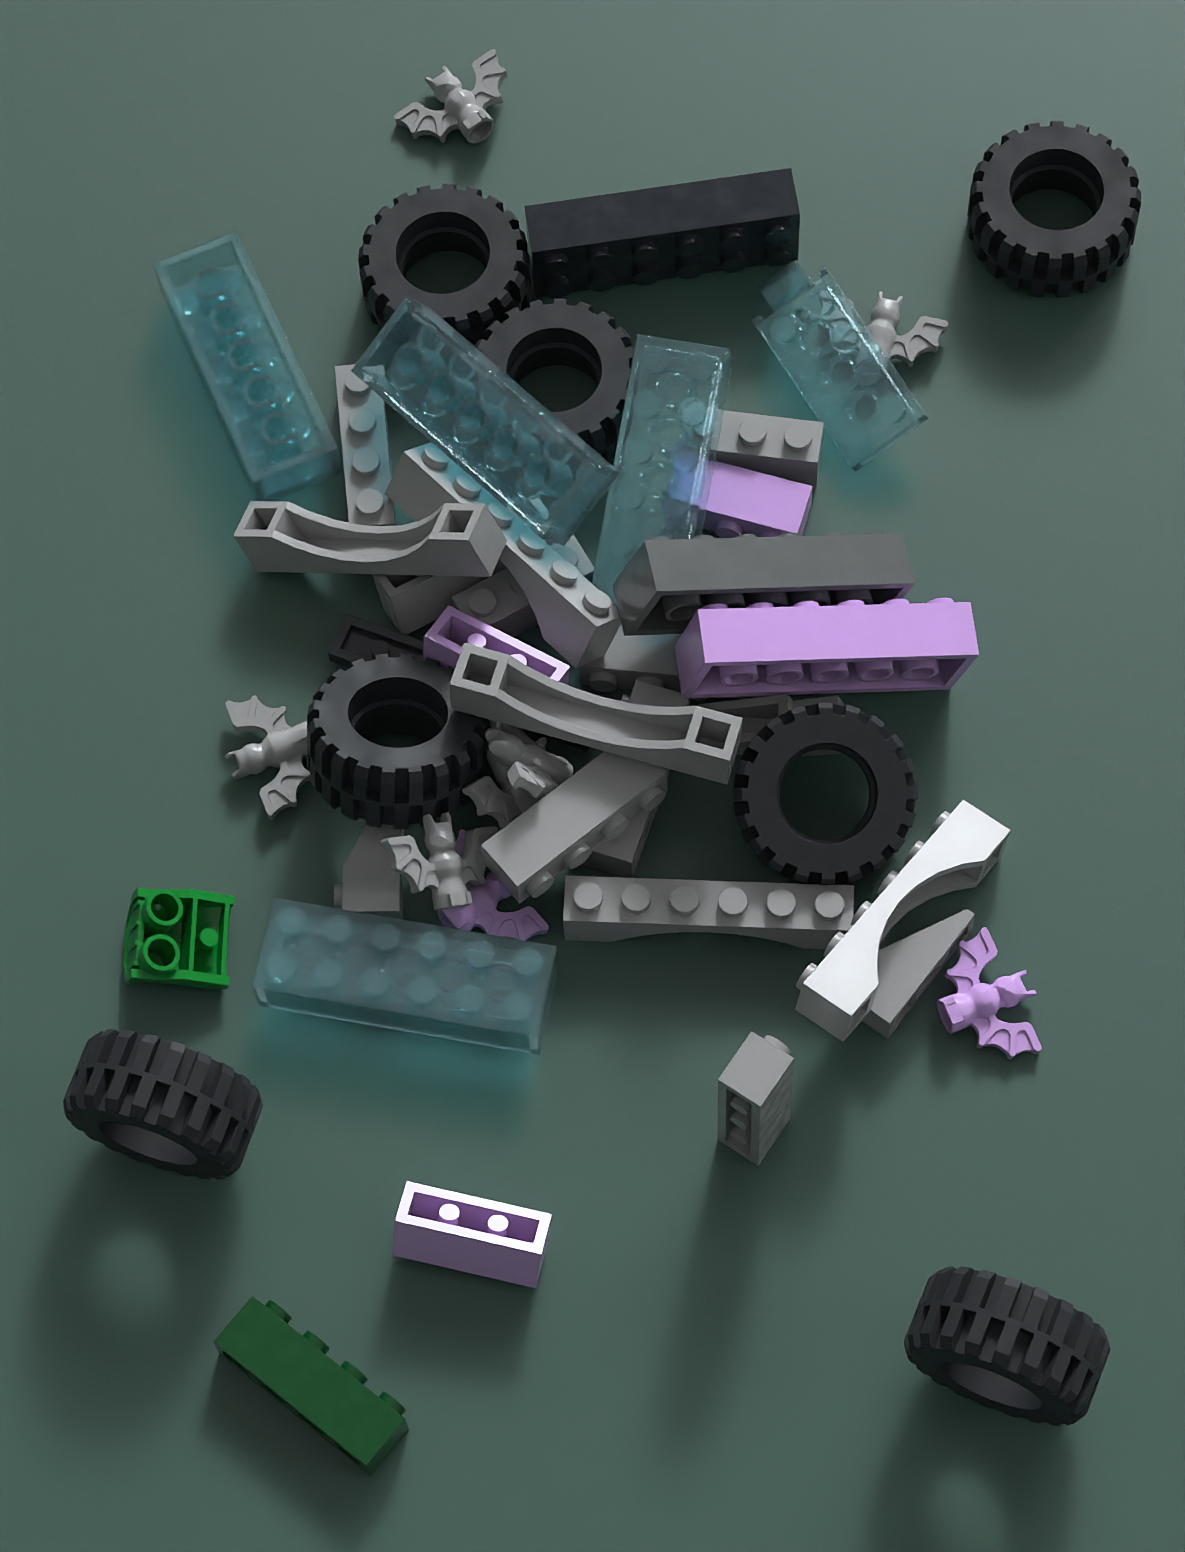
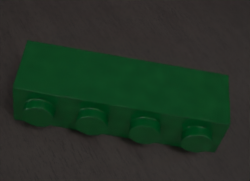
M252 1296L213 1341L218 1353L371 1477L409 1431L406 1419L402 1416L406 1411L405 1408L388 1393L383 1391L378 1397L365 1387L364 1384L368 1379L348 1361H344L339 1366L326 1355L330 1350L329 1347L315 1334L306 1330L301 1335L288 1325L292 1318L275 1302L268 1300L264 1305Z

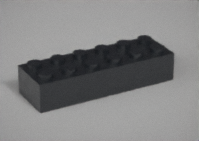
M791 168L524 206L528 252L536 298L544 296L560 298L572 292L586 290L602 292L614 286L634 283L637 285H649L657 280L676 277L692 279L704 273L718 271L734 273L746 267L760 265L781 266L789 261L798 260L800 211Z

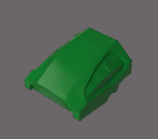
M138 887L132 893L125 923L122 968L126 983L132 984L138 981L156 982L210 990L227 989L230 983L226 967L231 908L235 903V896L195 889H148Z

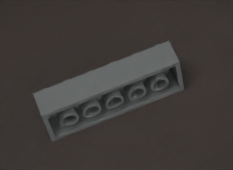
M875 530L861 535H842L839 532H827L819 536H799L797 533H785L777 537H757L754 534H742L734 538H713L711 535H699L691 539L672 540L667 536H656L644 540L613 584V590L624 636L682 634L696 611L710 604H725L728 608H746L751 604L760 602L771 603L774 607H792L794 604L804 601H814L819 603V606H837L839 603L848 600H861L864 602V605L883 604L892 599H902L913 587L915 580L902 534H883V532Z

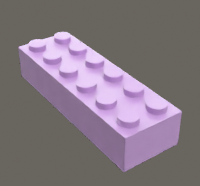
M936 598L927 603L909 604V601L906 599H892L883 604L864 605V602L861 600H848L839 603L837 606H819V603L814 601L800 602L792 607H774L773 604L767 602L751 604L746 608H728L725 604H710L696 611L675 645L682 698L950 690L979 655L971 602H954L951 598Z

